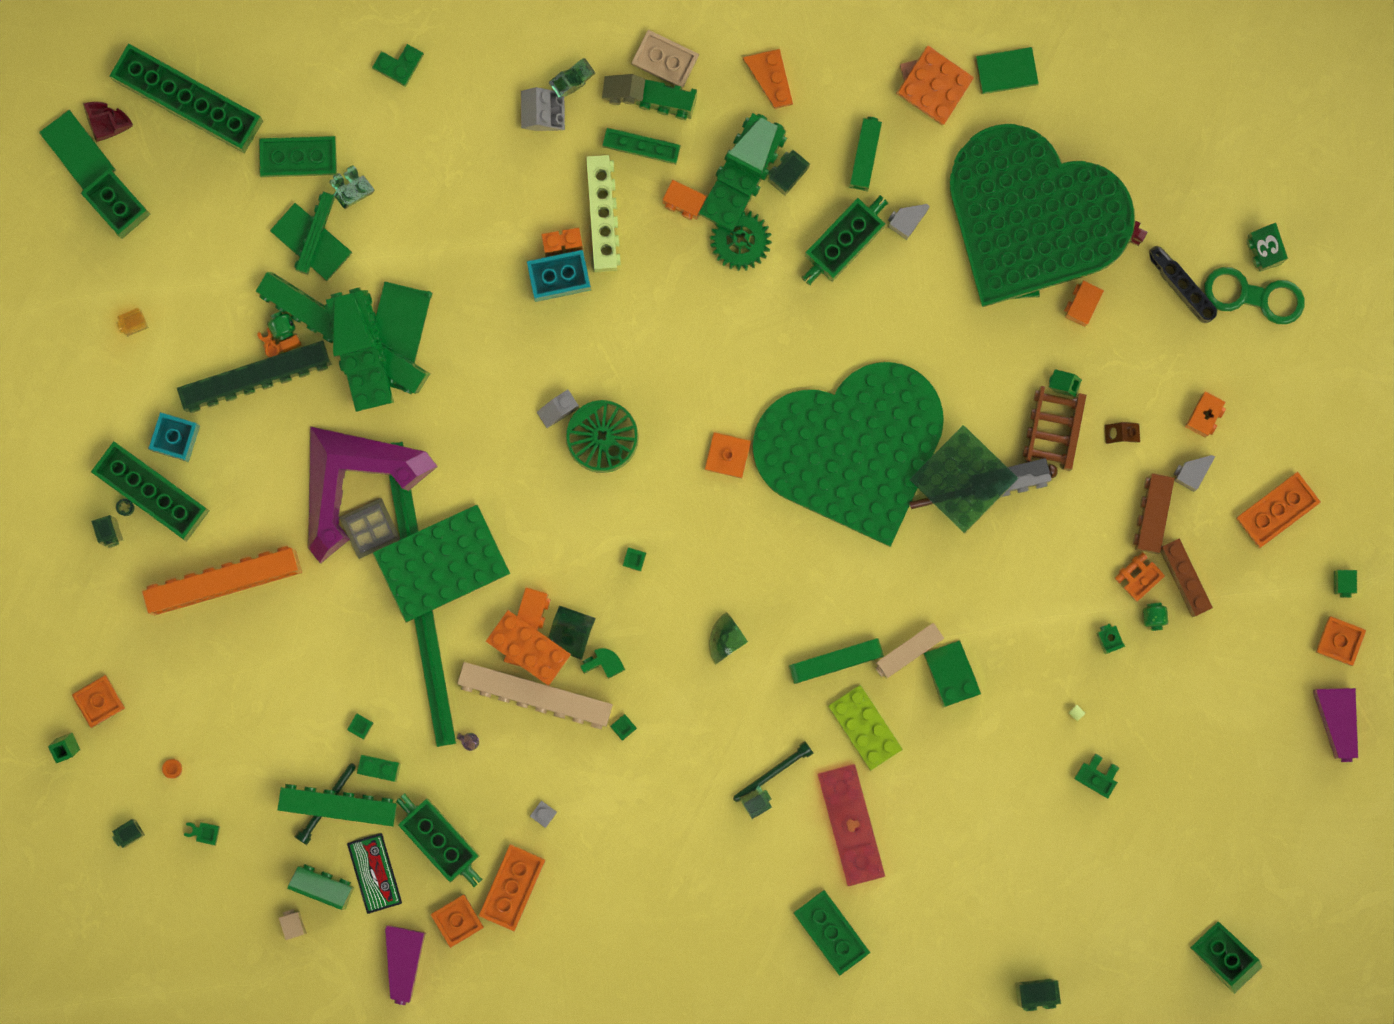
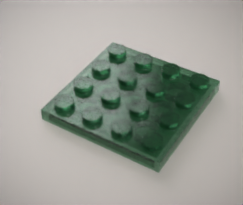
M962 425L909 480L965 534L1019 478Z

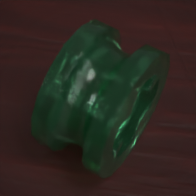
M120 499L117 502L116 510L120 515L130 516L134 512L135 507L130 500ZM123 503L130 504L128 512L121 511L120 507H123L121 506Z

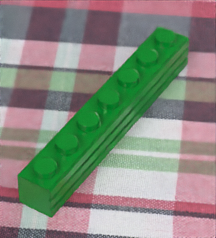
M323 191L319 195V204L315 206V215L312 216L310 221L312 223L311 227L307 229V238H304L302 243L304 245L303 249L299 251L298 255L300 258L294 266L297 272L306 275L309 273L335 200L333 194Z

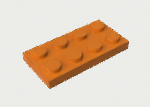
M1296 472L1236 517V519L1258 548H1261L1316 507L1321 501L1301 475Z
M507 610L486 640L488 644L548 686H550L571 656L569 652L509 610Z
M510 844L479 916L515 931L545 863V859Z

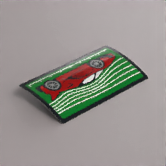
M380 833L347 843L367 914L402 904L383 834Z

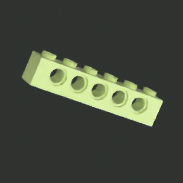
M609 155L587 156L594 271H617V266L621 265L620 254H616V247H619V235H615V228H618L617 216L614 217L613 209H617L616 198H612V191L616 190L615 179H611V172H614V160H610ZM599 172H604L607 176L604 180H598L596 175ZM600 191H606L608 196L605 199H600L597 194ZM603 209L609 212L606 218L598 215ZM603 228L611 231L606 237L600 235V231ZM604 247H609L612 252L609 255H603L601 250Z

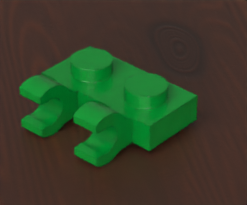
M1094 754L1089 765L1083 762L1074 779L1108 799L1118 783L1113 778L1118 772L1119 767L1111 764L1106 775L1096 769L1102 757Z

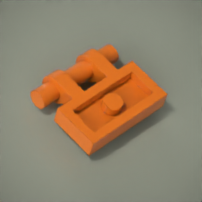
M1143 552L1138 557L1135 556L1131 560L1132 562L1126 568H1122L1114 578L1119 584L1124 579L1129 582L1124 589L1136 602L1165 577L1153 562L1146 567L1143 562L1148 557ZM1138 567L1141 572L1133 578L1131 573Z

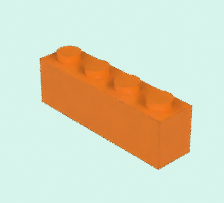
M525 588L517 616L537 631L539 628H543L545 617L542 616L544 609L548 610L551 601L548 598L549 595ZM505 656V663L521 667L520 665L512 661L510 658Z

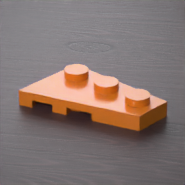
M780 49L743 57L744 62L751 70L752 75L758 81L774 109L793 105Z

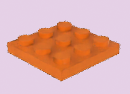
M926 46L896 94L939 124L944 125L974 77L930 46Z

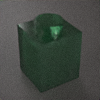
M760 786L739 797L752 819L772 808L769 803L772 800L767 790L762 791Z
M131 819L112 831L114 842L118 847L121 845L122 848L128 847L145 836L136 819Z

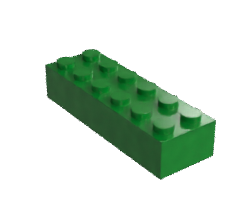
M113 441L91 471L99 479L185 541H188L210 511L115 441Z

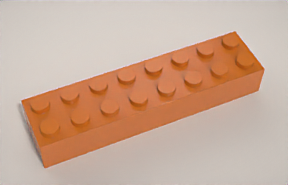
M284 546L278 548V552L270 553V551L258 554L259 557L255 559L246 557L240 559V563L237 564L229 562L222 564L220 569L212 567L202 570L203 574L195 575V573L184 575L182 580H177L176 578L167 580L165 585H149L146 587L147 590L142 591L148 614L159 615L301 574L302 569L297 551Z

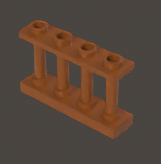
M1041 386L1039 390L1035 391L1034 401H1037L1036 408H1032L1030 420H1033L1032 427H1028L1026 438L1029 439V444L1024 447L1023 457H1026L1025 462L1027 463L1031 461V457L1046 458V460L1060 462L1063 465L1062 470L1071 471L1087 395L1079 393L1077 398L1070 399L1045 394V386ZM1042 401L1071 406V409H1074L1073 416L1068 418L1040 412ZM1040 419L1068 425L1070 434L1061 436L1037 431L1038 421ZM1035 438L1064 444V446H1067L1066 454L1062 453L1060 455L1033 449Z

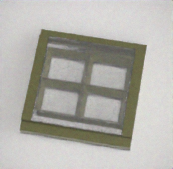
M382 498L340 517L358 559L400 540Z

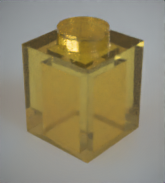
M139 308L117 316L119 320L116 323L120 333L124 332L127 337L149 328L142 310Z

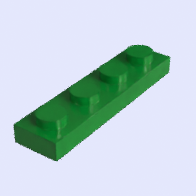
M607 128L602 147L676 165L681 145Z

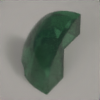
M727 612L716 621L710 635L709 649L715 665L748 643Z

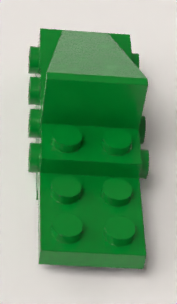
M752 113L750 118L746 117L742 125L744 130L741 134L738 133L733 141L735 146L732 150H728L724 158L726 160L724 167L720 166L715 175L718 177L699 212L700 216L730 232L734 231L749 201L753 196H757L761 188L759 186L761 180L765 181L770 170H768L770 163H775L779 155L776 152L779 147L783 148L787 140L784 127L779 123L774 122L773 124L767 121V118L761 114L755 115Z
M360 287L349 290L350 294L342 295V292L331 294V298L326 299L327 304H325V311L327 315H330L331 319L329 326L333 334L334 357L340 356L339 366L341 371H344V375H347L356 412L394 403L385 368L386 353L382 349V337L377 329V317L371 305L372 297L368 290H361Z

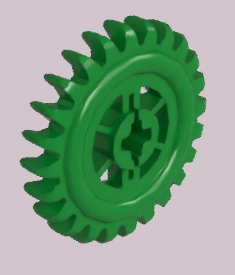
M750 210L747 215H745V211L743 212L735 227H741V230L730 232L715 224L718 229L712 228L711 232L715 236H710L709 238L715 241L710 244V247L716 248L712 254H719L717 261L723 259V266L729 263V269L731 270L735 265L737 271H740L741 266H743L745 271H747L748 265L755 268L754 262L761 264L760 257L766 259L767 256L764 252L770 251V248L766 245L772 244V241L767 240L772 234L765 233L769 226H762L765 220L763 219L758 222L759 214L752 217V211ZM743 227L749 229L752 233L748 234L742 230ZM727 236L732 239V243L727 244ZM744 236L745 242L741 241L738 243L737 239ZM752 236L755 238L754 245L749 242V238ZM734 246L739 249V254L733 252L729 247ZM746 248L749 250V252L741 254V249Z

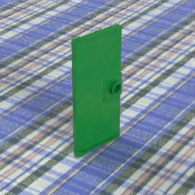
M384 282L376 314V325L381 334L382 343L415 363L433 293L431 291ZM389 382L390 387L402 390V385Z

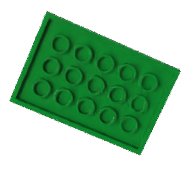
M478 505L373 552V556L405 623L510 574Z

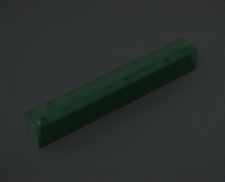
M322 340L178 387L177 391L183 410L195 413L201 410L200 407L218 405V401L225 399L226 401H232L237 399V395L243 393L244 395H250L255 393V389L263 388V390L269 389L274 386V383H287L292 381V377L295 376L302 378L310 375V372L314 370L318 372L327 370L328 366L332 365L326 344Z

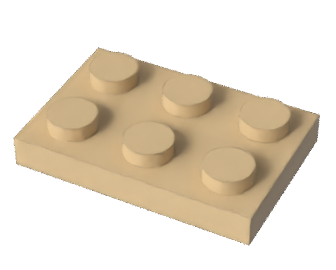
M648 30L631 64L670 84L681 86V89H683L699 54Z

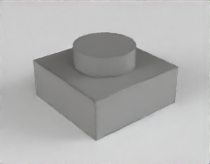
M541 801L530 817L546 828L557 812Z

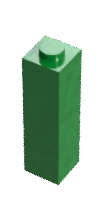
M863 118L849 188L868 192L882 125L878 118Z

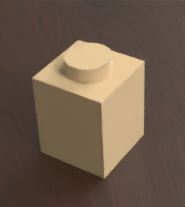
M294 909L283 912V917H280L279 920L285 940L307 934L300 911L295 913Z

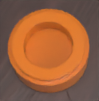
M175 759L167 760L162 766L163 774L167 778L172 779L179 777L183 769L182 764Z

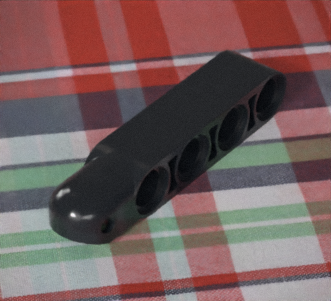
M1152 247L1149 250L1150 259L1160 271L1162 278L1202 323L1211 322L1217 316V309L1162 247ZM1166 266H1172L1174 274H1168L1165 269ZM1179 280H1183L1186 282V289H1182L1178 286ZM1190 296H1198L1199 303H1193ZM1204 309L1211 311V318H1206L1203 315Z

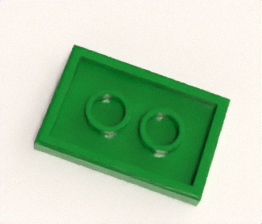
M1032 47L976 56L982 94L1039 84Z

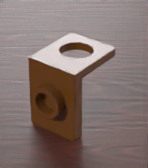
M1120 422L1105 425L1106 444L1117 442L1139 443V423ZM1112 428H1115L1117 432L1114 439L1110 436Z

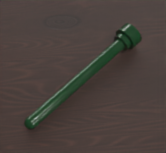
M806 741L799 745L800 747L797 748V752L734 795L733 800L739 802L800 758H805L806 756L808 758L814 753Z
M351 763L348 765L332 788L335 791V795H338L354 772L355 764ZM313 816L305 829L302 828L294 837L308 845L312 836L311 832L322 817Z

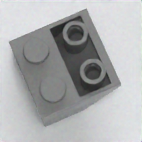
M538 87L521 91V128L533 131L565 130L564 93Z

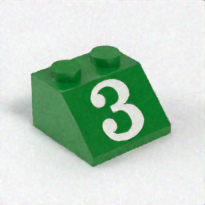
M1276 223L1265 226L1248 235L1247 245L1249 250L1253 251V263L1256 268L1258 267L1259 272L1280 266L1288 259Z

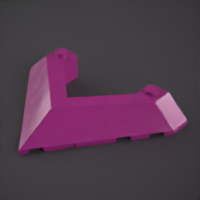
M311 427L308 549L321 564L350 540L339 526V509L342 502V485L345 471L390 475L395 478L402 489L409 491L438 466L426 451Z

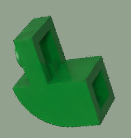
M605 648L594 650L597 658L594 659L591 656L583 660V665L580 666L585 674L602 665L608 679L625 671L618 655Z

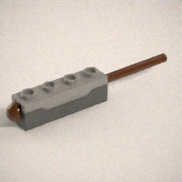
M1045 458L973 475L970 477L972 487L909 502L910 508H920L968 495H974L975 500L980 499L981 502L991 500V496L998 494L999 498L1011 495L1010 492L1015 490L1018 493L1029 491L1028 487L1036 486V489L1047 487V483L1052 481L1051 478L1056 477L1058 470L1055 465L1047 464Z

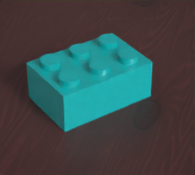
M583 250L527 261L535 302L591 291Z

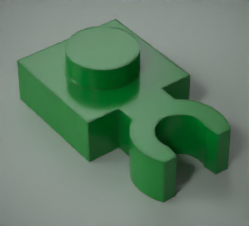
M200 822V826L197 827L194 823H186L187 826L192 827L193 831L190 834L184 833V836L193 837L196 835V842L216 846L220 826Z

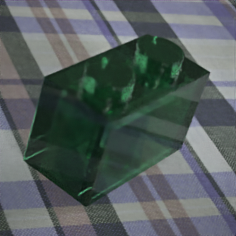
M794 150L790 153L786 152L780 159L781 164L778 167L774 166L768 173V182L785 196L810 168V163Z
M108 515L91 521L99 544L112 548L118 546L120 541H123L119 524L115 517Z

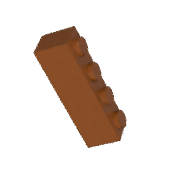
M1153 473L1149 475V478L1146 477L1144 489H1147L1146 496H1142L1140 504L1143 511L1142 515H1139L1137 519V526H1140L1138 534L1135 533L1133 545H1136L1135 550L1157 555L1161 552L1175 478Z
M1180 538L1162 546L1161 554L1191 616L1195 617L1212 609L1209 598Z

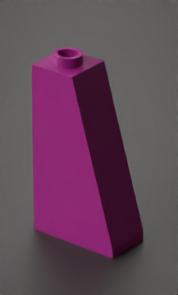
M1356 688L1313 690L1335 759H1341V762H1353V758H1358Z
M386 925L390 999L395 1000V1004L406 1005V1002L410 1003L412 1000L426 933Z

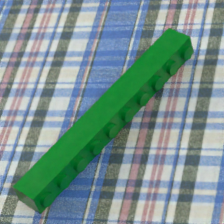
M267 272L256 289V292L260 294L259 297L268 303L270 301L276 304V309L283 313L287 311L292 315L291 318L299 323L301 321L304 322L310 331L314 333L318 331L323 335L322 338L333 343V334L329 326L331 319L330 315H327L325 311V305L277 274ZM381 342L382 349L386 353L385 368L389 382L402 385V390L408 394L419 393L430 373Z

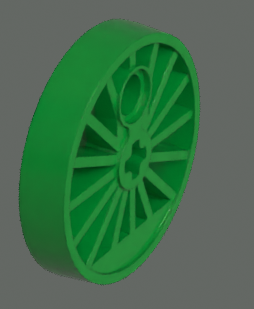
M607 400L592 401L580 407L571 417L566 431V443L573 459L581 467L596 473L613 472L626 465L635 454L639 440L638 428L632 415L621 405ZM608 405L616 407L606 425ZM604 406L601 424L597 411ZM619 410L626 414L611 426ZM593 414H594V416H595V420H596L597 426H596V425L594 424V422L590 419V417H591ZM628 418L630 419L632 426L614 430ZM587 420L593 429L583 424V422ZM580 426L588 430L589 432H580L573 430ZM630 430H634L635 433L634 438L615 436ZM600 432L602 434L606 433V440H598V434ZM570 435L589 437L570 443ZM616 440L634 442L630 450L619 444ZM591 442L577 454L574 453L572 447ZM594 446L585 463L578 458ZM611 447H617L620 450L617 456L609 454ZM599 448L597 467L590 466L589 463ZM623 450L629 453L624 460L621 458ZM602 451L606 455L609 467L600 468ZM611 460H612V461H617V460H619L620 463H618V464L612 466Z

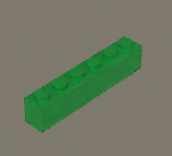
M285 784V787L280 789L277 811L394 827L397 803H393L391 798L382 797L381 801L374 800V796L362 795V798L354 797L355 793L343 792L342 796L335 795V791L324 789L323 793L316 792V788L305 787L304 790L296 789L297 785Z

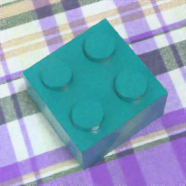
M160 412L148 449L189 462L200 425Z

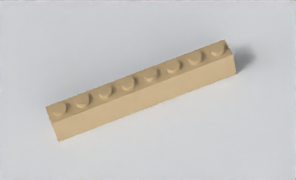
M466 662L463 663L458 680V685L462 686L461 690L472 692L475 689L480 691L479 695L489 698L491 694L499 696L498 700L507 703L510 700L517 701V706L528 708V705L536 707L535 711L545 714L547 710L554 712L553 716L565 719V716L573 717L572 721L583 724L584 721L591 722V727L602 729V726L607 727L613 704Z

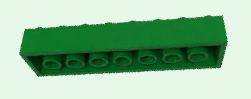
M129 43L109 75L114 82L244 154L263 123L261 116Z

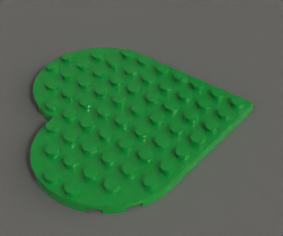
M1000 124L986 128L972 136L965 146L960 149L954 160L952 173L950 174V191L982 307L1097 273L1113 264L1123 254L1132 238L1135 226V209L1131 195L1124 183L1112 171L1099 164L1086 161L1062 163L1053 145L1040 133L1031 128L1016 124Z
M892 362L866 365L850 374L841 383L834 395L820 390H800L789 393L771 404L761 416L754 433L753 455L756 468L768 487L779 496L891 547L910 506L909 502H912L941 438L944 423L942 404L932 384L918 371L903 364Z

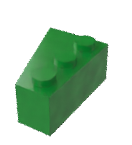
M645 79L643 100L636 101V105H639V108L643 110H650V108L658 110L657 113L662 115H668V113L676 115V118L680 120L691 119L697 100V89L692 88L691 92L681 90V86L675 85V87H670L662 82Z

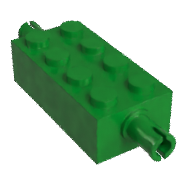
M879 195L869 207L857 198L805 252V257L813 265L801 277L804 281L807 280L806 283L808 285H811L820 274H824L833 282L884 229L886 223L877 216L889 204L886 199L879 204L884 197Z
M405 793L401 798L406 803L398 798L396 803L407 813V817L398 826L450 883L459 875H463L473 888L478 885L477 882L480 883L483 879L471 866L480 855L429 799H425L419 806H415Z

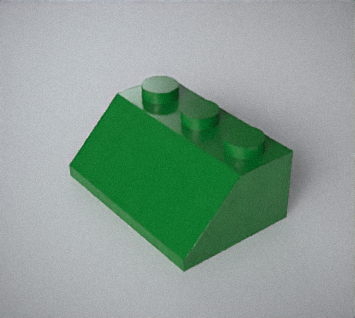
M306 864L303 867H297L287 889L337 909H346L354 889L353 886H350V881L342 878L337 881L332 879V874L324 871L319 874L314 872V867Z

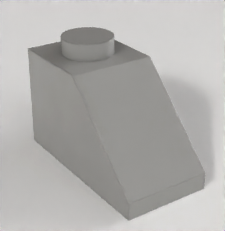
M923 204L900 208L897 213L894 211L888 219L890 222L888 228L907 240L930 206Z
M566 390L537 411V414L546 428H549L579 409V405L570 391Z
M1210 455L1185 462L1182 466L1179 465L1174 472L1176 476L1174 481L1195 492L1215 456Z

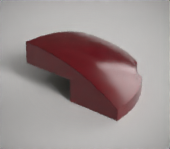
M103 102L83 103L96 142L116 136L133 127L130 118L119 108L115 111L109 108L107 103Z

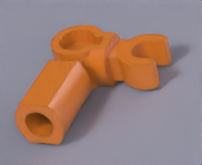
M267 328V337H262V334L258 332L259 339L265 343L263 345L265 353L270 359H277L281 352L286 353L302 345L297 334L283 339L277 344L275 340H272L273 336L269 328Z

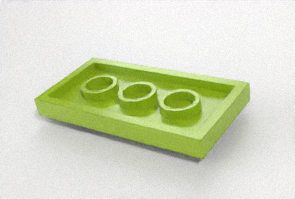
M861 685L828 706L870 771L903 750Z

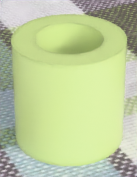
M1076 705L1069 714L1078 721L1085 715V712Z

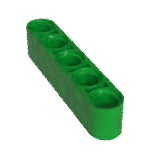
M876 638L789 665V670L793 683L797 684L884 657L879 639Z

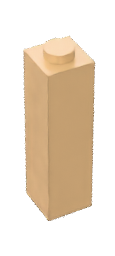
M932 623L876 662L877 667L875 669L881 677L885 676L887 679L942 641L944 637L935 624Z

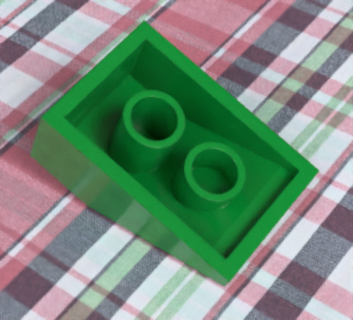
M960 641L924 653L943 708L981 694Z
M1219 921L1190 947L1234 994L1262 968L1260 960Z

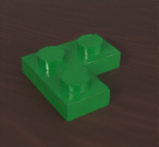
M408 44L398 60L381 51L372 68L406 87L424 53Z

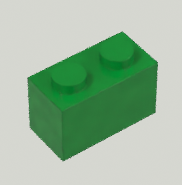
M361 755L357 774L397 782L401 763Z

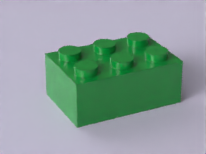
M110 168L81 192L83 197L121 239L151 215Z

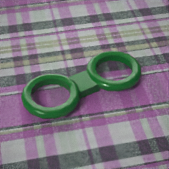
M1221 267L1209 274L1204 283V294L1216 309L1220 311L1231 312L1246 304L1261 308L1263 315L1269 321L1275 324L1287 325L1295 322L1305 308V298L1302 290L1288 280H1277L1262 288L1249 285L1246 277L1239 270L1232 267ZM1222 275L1235 277L1241 286L1239 299L1230 304L1218 301L1212 292V285L1217 277ZM1286 288L1295 295L1297 306L1291 315L1280 317L1270 310L1268 297L1273 290Z

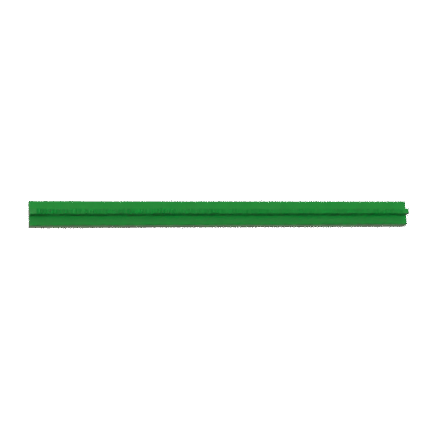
M403 442L391 443L394 445L404 447ZM389 475L401 540L419 531L412 490L402 489L395 478ZM432 610L414 620L437 747L456 744Z

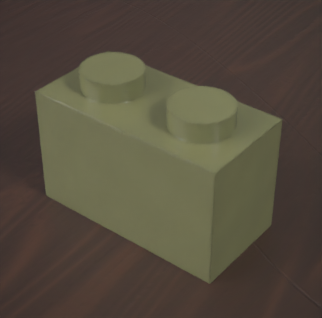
M634 74L605 76L602 99L608 100L609 104L620 105L622 102L634 104L636 101H642L645 78Z

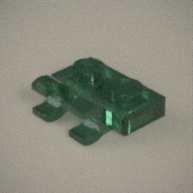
M353 165L348 167L347 172L343 174L350 182L349 184H344V179L340 173L334 175L333 179L329 181L336 190L333 195L344 209L373 194L375 191L364 175L358 176V171Z

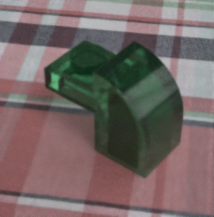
M582 58L569 70L561 71L549 81V84L558 97L561 98L583 87L586 84L585 82L596 73L586 58Z

